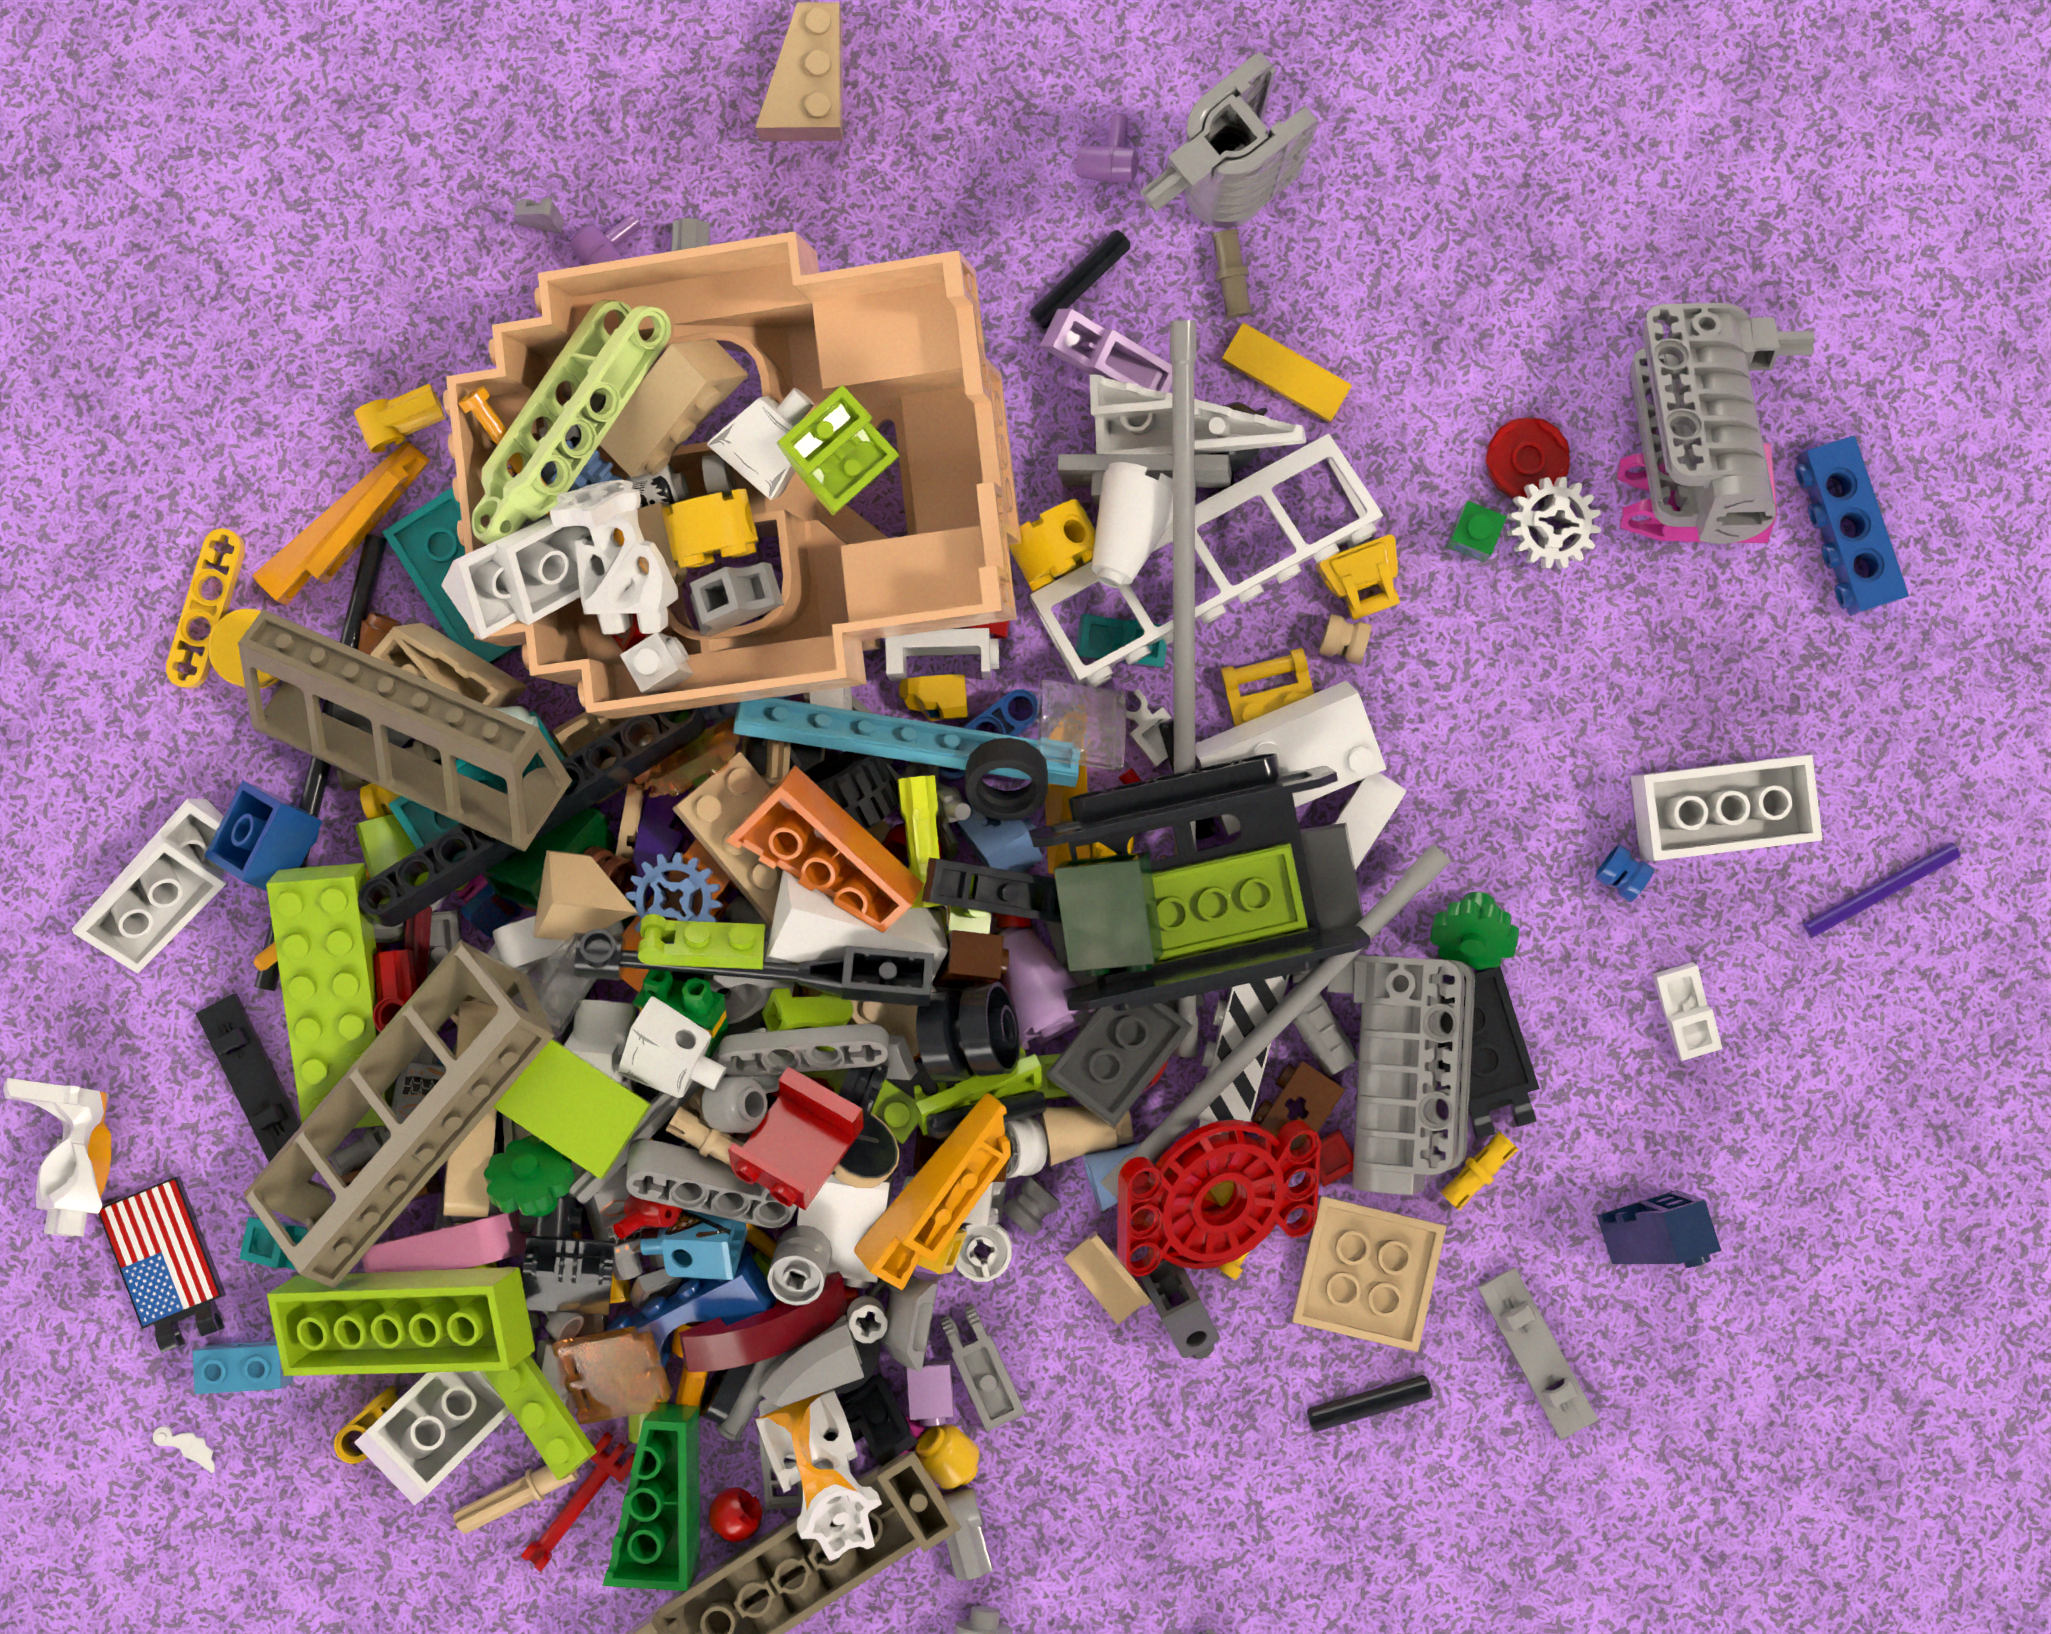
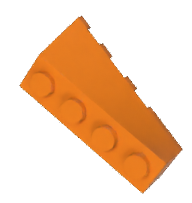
M796 765L762 798L726 839V842L738 849L743 846L759 855V861L772 869L778 866L799 879L798 884L808 890L813 891L815 888L833 898L834 905L882 933L912 906L924 885L921 880Z

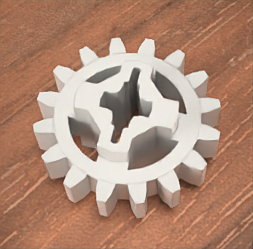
M1549 477L1539 479V489L1533 484H1528L1524 487L1527 498L1514 497L1512 501L1519 507L1518 512L1508 513L1507 518L1515 521L1516 527L1507 531L1508 536L1519 537L1520 541L1513 548L1515 552L1526 549L1529 551L1525 560L1527 563H1534L1541 558V568L1550 569L1555 559L1558 568H1566L1569 564L1568 557L1574 562H1580L1584 559L1581 548L1594 549L1595 544L1589 539V535L1600 533L1601 528L1592 525V519L1598 517L1601 513L1600 510H1590L1588 507L1594 499L1592 494L1582 497L1579 495L1582 489L1581 483H1574L1567 488L1566 477L1557 478L1554 486ZM1549 495L1548 499H1545L1544 507L1538 511H1531L1539 499ZM1570 502L1577 510L1579 518H1577L1573 511L1570 509ZM1554 516V520L1560 521L1561 524L1569 525V527L1554 530L1553 526L1548 525L1547 522L1539 521V519ZM1529 528H1531L1535 535L1538 537V544H1536L1535 541L1532 539L1529 532ZM1570 535H1577L1568 547L1559 551V548L1563 547L1564 539Z

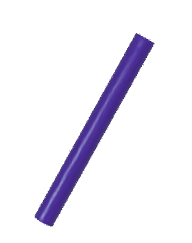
M1950 843L1803 923V926L1810 938H1814L1960 858L1961 854L1956 845Z

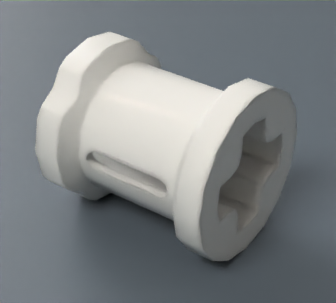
M866 1295L857 1297L850 1303L847 1309V1320L854 1338L862 1343H873L875 1340L882 1338L888 1324L882 1303L877 1298ZM867 1312H873L875 1321H869L867 1327H862L858 1317L865 1318Z

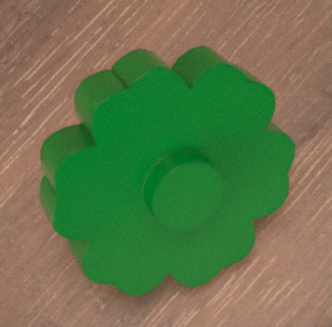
M1470 892L1460 902L1449 903L1447 912H1438L1434 915L1430 941L1439 946L1438 955L1446 960L1469 963L1473 968L1482 970L1488 967H1499L1502 963V958L1514 957L1518 945L1519 928L1511 924V914L1501 910L1491 895L1484 892Z
M533 1135L511 1141L506 1147V1153H499L490 1158L489 1166L483 1174L488 1184L486 1191L491 1203L499 1207L503 1213H511L517 1209L523 1215L541 1217L551 1213L558 1204V1198L569 1192L570 1184L575 1179V1173L571 1166L572 1160L544 1141L539 1142V1139Z

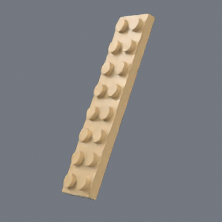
M738 752L672 809L772 928L784 870L778 866L772 869L760 862V856L743 846L738 849L726 842L731 833L771 790L743 754ZM931 986V992H936V989ZM850 1000L854 1009L849 1020L851 1025L875 1024L881 1026L889 1035L905 1037L912 1058L920 1052L916 1032L918 1006Z

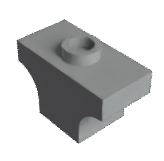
M761 562L744 568L726 566L690 582L693 593L689 595L702 636H714L784 605L772 564Z

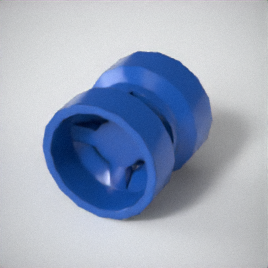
M1618 844L1601 864L1594 878L1604 885L1616 887L1618 894L1631 903L1645 888L1655 868L1645 861L1637 862L1631 857V851Z

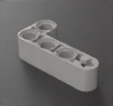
M655 1140L637 1141L628 1150L626 1187L628 1192L637 1198L766 1228H777L787 1224L797 1208L794 1204L791 1207L781 1204L771 1196L769 1189L757 1182L754 1185L745 1183L733 1173L732 1168L728 1164L709 1154L704 1157L697 1150Z

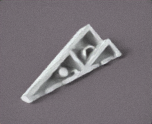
M1096 374L1089 375L1091 415L1095 418L1096 454H1173L1172 393H1164L1144 388L1137 384L1108 379ZM1194 399L1195 454H1211L1306 443L1305 430L1302 425H1293L1269 419L1265 416L1253 415Z

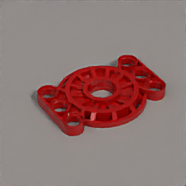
M1237 1119L1224 1120L1199 1127L1180 1138L1161 1156L1156 1165L1146 1157L1130 1159L1122 1166L1118 1176V1259L1130 1274L1134 1276L1150 1274L1157 1268L1163 1258L1183 1268H1214L1235 1261L1253 1250L1271 1233L1276 1224L1287 1236L1292 1238L1306 1235L1312 1230L1317 1220L1320 1137L1302 1120L1288 1122L1281 1128L1276 1137L1269 1130L1254 1122ZM1243 1131L1256 1133L1259 1136L1255 1140L1244 1135ZM1301 1134H1307L1305 1143L1299 1149L1290 1150L1293 1139ZM1143 1171H1150L1149 1178L1145 1184L1140 1187H1132V1181L1135 1176ZM1305 1171L1302 1182L1294 1187H1288L1289 1180L1295 1173ZM1223 1181H1233L1234 1189L1232 1196L1224 1206L1214 1211L1201 1209L1204 1196L1213 1186ZM1303 1208V1213L1297 1221L1287 1223V1218L1293 1210ZM1142 1209H1149V1214L1142 1223L1137 1225L1131 1224L1135 1213ZM1142 1246L1149 1247L1147 1254L1141 1260L1130 1261L1131 1255L1137 1248Z

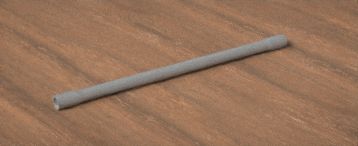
M1432 844L1406 870L1405 875L1355 926L1361 927L1369 935L1371 941L1420 890L1425 889L1451 862L1443 851ZM1363 948L1355 952L1323 958L1319 962V966L1313 968L1131 1154L1125 1156L1100 1183L1118 1200V1176L1122 1166L1135 1157H1146L1153 1163Z

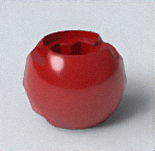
M731 1487L720 1491L709 1506L708 1519L715 1534L719 1533L721 1537L732 1543L742 1542L750 1539L759 1529L762 1523L763 1510L756 1496L752 1497L748 1491L740 1487Z

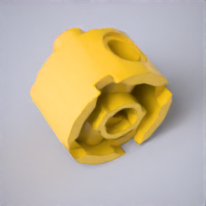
M746 489L731 490L732 495L723 497L722 492L672 504L671 508L664 507L661 509L673 561L678 562L679 568L689 567V569L713 564L715 563L713 555L721 553L722 558H737L757 552L755 543H758L759 540Z
M1077 499L1064 502L1041 513V518L1032 523L1030 520L1020 526L1021 543L1008 545L1033 593L1054 582L1053 577L1059 575L1063 577L1084 566V563L1092 561L1096 531Z

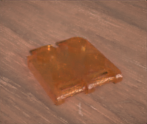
M731 716L705 730L696 741L652 767L644 789L647 790L652 785L649 797L655 798L661 794L664 796L668 793L671 797L677 796L690 788L693 784L692 780L705 773L708 777H711L726 769L730 765L729 760L735 756V746L739 743L740 734H733L736 716Z
M636 1326L561 1340L554 1343L551 1347L554 1356L560 1357L566 1374L564 1384L566 1390L572 1391L578 1408L576 1418L580 1425L657 1411L661 1401L670 1399L672 1390L664 1367L656 1366L661 1358L652 1332L638 1333ZM570 1354H572L573 1359L578 1370V1374L574 1373L570 1358L568 1356ZM584 1388L590 1404L589 1408L586 1407L580 1389Z

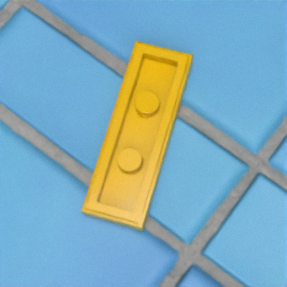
M1244 322L1221 359L1222 362L1329 424L1352 387L1348 382Z

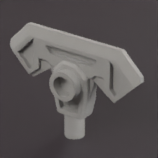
M917 762L920 776L935 775L938 812L936 815L937 836L943 848V856L946 860L951 861L956 856L958 841L948 823L966 820L970 816L971 809L969 805L963 803L962 796L956 786L948 787L939 782V766Z

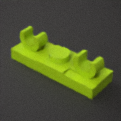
M1020 1047L1018 1063L1012 1073L989 1077H979L974 1073L970 1079L962 1080L950 1089H947L946 1083L939 1084L935 1082L937 1094L932 1096L925 1095L920 1085L914 1086L917 1119L923 1135L928 1134L926 1118L929 1115L977 1104L986 1093H990L999 1099L1041 1088L1042 1066L1036 1054L1026 1057L1025 1050Z

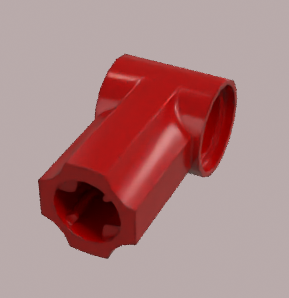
M392 950L373 954L378 1004L373 1011V1021L379 1032H382L394 1018L396 1010L400 1006L403 1007L417 991L413 950Z

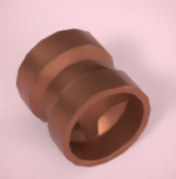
M598 845L588 848L583 853L590 855L624 896L632 891L635 884L630 878L638 875L634 862L622 856H614L611 851Z

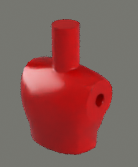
M630 1194L624 1203L626 1217L615 1223L613 1230L617 1237L624 1239L643 1226L656 1228L671 1227L676 1223L683 1208L640 1199Z

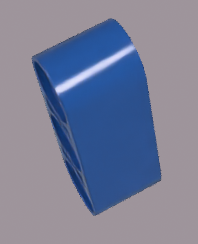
M1015 689L963 728L977 730L980 726L989 724L994 726L999 734L1019 737L1037 722L1040 711L1039 702L1030 691ZM1017 699L1027 700L1033 707L1032 715L1024 721L1014 720L1008 712L1010 704ZM939 766V775L943 779L959 781L965 778L966 770L961 769L951 773L944 770L942 766Z

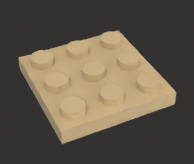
M1320 1195L1317 1220L1311 1230L1291 1321L1301 1325L1418 1352L1447 1226Z

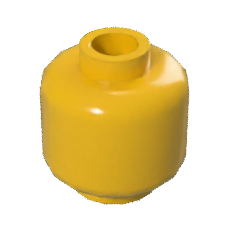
M953 1424L932 1426L919 1438L916 1444L917 1457L931 1479L941 1488L953 1489L960 1485H966L976 1476L980 1456L979 1448L975 1442Z

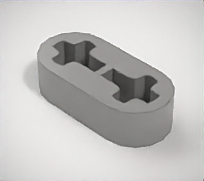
M718 454L702 456L703 477L708 495L722 492L723 497L731 496V490H737L732 466Z

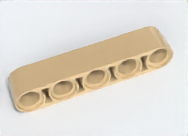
M462 1001L459 1005L455 1057L457 1059L497 1014V1005ZM493 1107L447 1159L443 1216L488 1217L490 1198L486 1191L488 1184L483 1174L489 1166V1160L494 1152L497 1110Z

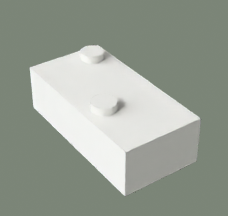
M1347 681L1195 744V762L1198 768L1262 754L1276 753L1280 772L1299 771L1319 766H1328L1337 772L1338 781L1320 788L1292 793L1295 807L1387 769L1359 692ZM1230 814L1217 816L1228 835L1241 830L1240 822L1235 816Z
M1813 755L1781 757L1630 776L1640 860L1658 861L1822 840Z

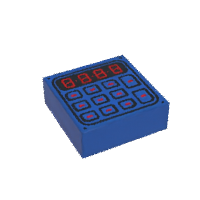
M488 883L460 911L466 919L491 939L494 930L508 924L522 909L516 902L498 896Z

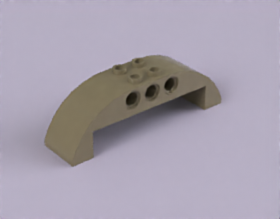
M908 1452L895 1457L883 1466L878 1465L854 1478L860 1486L874 1489L882 1503L868 1514L875 1544L874 1547L869 1549L864 1547L851 1548L839 1558L829 1561L816 1539H801L797 1530V1518L801 1514L799 1512L699 1577L692 1583L688 1591L678 1592L626 1634H784L919 1546L923 1553L960 1530L961 1525L915 1452ZM833 1522L830 1524L831 1527L837 1526Z

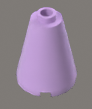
M1011 927L1000 933L999 935L1004 936L1003 948L1009 950L1007 972L1005 975L1001 974V981L1008 991L1015 1008L1019 1027L1020 1047L1030 1049L1027 1041L1035 1038L1039 1046L1081 1025L1082 1022L1077 1023L1075 1017L1081 1015L1086 1010L1069 1011L1063 995V990L1079 987L1080 985L1030 928L1022 930L1021 927ZM1097 1009L1087 1010L1090 1017Z

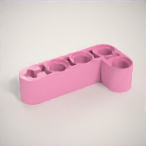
M517 1209L511 1213L500 1212L489 1215L487 1218H480L373 1244L362 1257L365 1273L466 1269L524 1253L526 1249V1236H529V1234L520 1233V1210Z

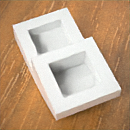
M1694 962L1653 973L1654 983L1679 1059L1684 1061L1721 1050L1722 1045L1713 1009L1707 1005L1698 966Z

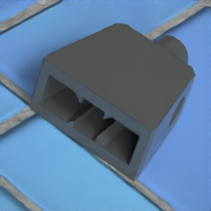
M1163 1258L1154 1271L1145 1276H1140L1181 1357L1206 1358L1213 1352L1214 1344L1219 1341L1220 1336L1185 1269ZM1174 1292H1181L1186 1302L1172 1309L1168 1297Z

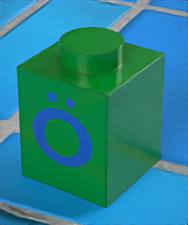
M1467 500L1459 510L1445 547L1485 562L1493 553L1507 516Z

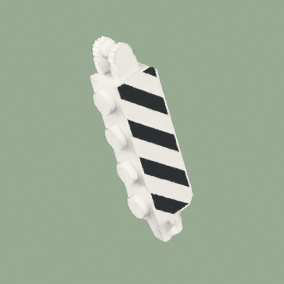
M1289 975L1230 987L1227 1000H1218L1212 1022L1213 1025L1219 1026L1215 1043L1207 1041L1201 1066L1208 1067L1206 1077L1283 1000ZM1271 1043L1197 1117L1199 1119L1198 1128L1224 1120L1237 1119L1250 1122Z

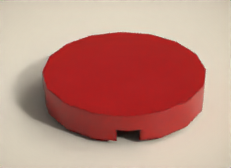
M1534 417L1513 419L1499 428L1488 444L1485 458L1488 476L1495 487L1511 499L1518 496L1527 498L1528 496L1524 490L1526 485L1533 484L1539 489V479L1549 477L1554 486L1557 478L1568 475L1570 450L1568 441L1560 430L1545 419Z

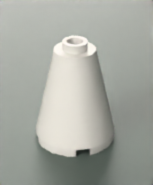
M1126 462L1109 464L1103 474L1091 566L1092 571L1098 575L1097 580L1112 588H1121L1122 584H1131L1173 521V479L1161 473L1159 480L1145 475L1147 467Z

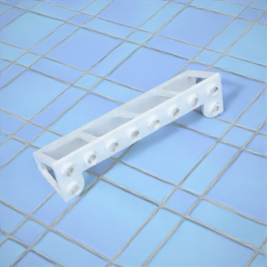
M1329 433L1195 505V552L1220 590L1219 595L1195 607V621L1201 618L1203 624H1207L1225 614L1224 605L1239 598L1241 604H1244L1262 594L1264 590L1261 585L1277 578L1279 584L1302 572L1299 565L1314 557L1315 561L1320 563L1340 551L1337 544L1340 546L1347 543L1349 548H1353L1372 538L1371 534L1377 531L1375 526L1383 514ZM1326 459L1359 519L1308 545L1275 497L1272 488ZM1260 496L1292 543L1296 552L1240 584L1232 586L1197 533V528L1252 498ZM1173 521L1152 552L1173 542ZM1092 561L1030 594V601L1077 687L1079 688L1087 684L1090 690L1110 680L1113 674L1112 669L1117 663L1125 659L1128 665H1131L1151 654L1148 647L1161 639L1164 640L1166 645L1173 642V620L1160 627L1154 626L1130 585L1122 584L1121 588L1118 589L1144 630V635L1094 663L1084 665L1051 608L1099 582L1097 580L1098 575L1091 569Z

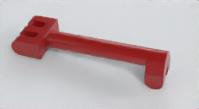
M608 1431L594 1447L597 1453L590 1458L597 1466L538 1541H532L520 1556L525 1561H531L535 1565L534 1568L539 1572L553 1557L552 1550L607 1479L612 1476L621 1483L632 1469L635 1453L626 1459L624 1466L617 1461L627 1448L623 1443L620 1442L610 1455L604 1451L614 1437Z

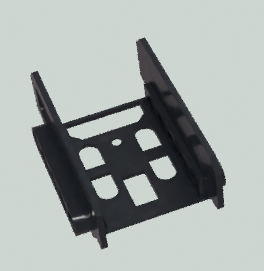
M1262 754L1076 795L1068 799L1072 818L1050 826L1029 830L1028 833L1033 847L1055 846L1068 843L1071 860L1078 859L1076 847L1100 842L1117 855L1128 854L1127 845L1134 835L1173 826L1178 854L1150 860L1151 872L1289 842L1292 848L1308 928L1157 961L1152 964L1151 969L1146 971L1126 972L1125 966L1110 968L1109 973L1096 976L1097 980L1094 982L1063 990L1068 1010H1092L1111 1005L1115 1011L1140 1008L1310 970L1319 966V959L1355 952L1370 945L1369 935L1359 926L1320 931L1292 793L1320 788L1338 781L1337 772L1328 766L1280 772L1277 754ZM1227 814L1235 816L1239 820L1241 832L1235 841L1205 849H1195L1190 822Z

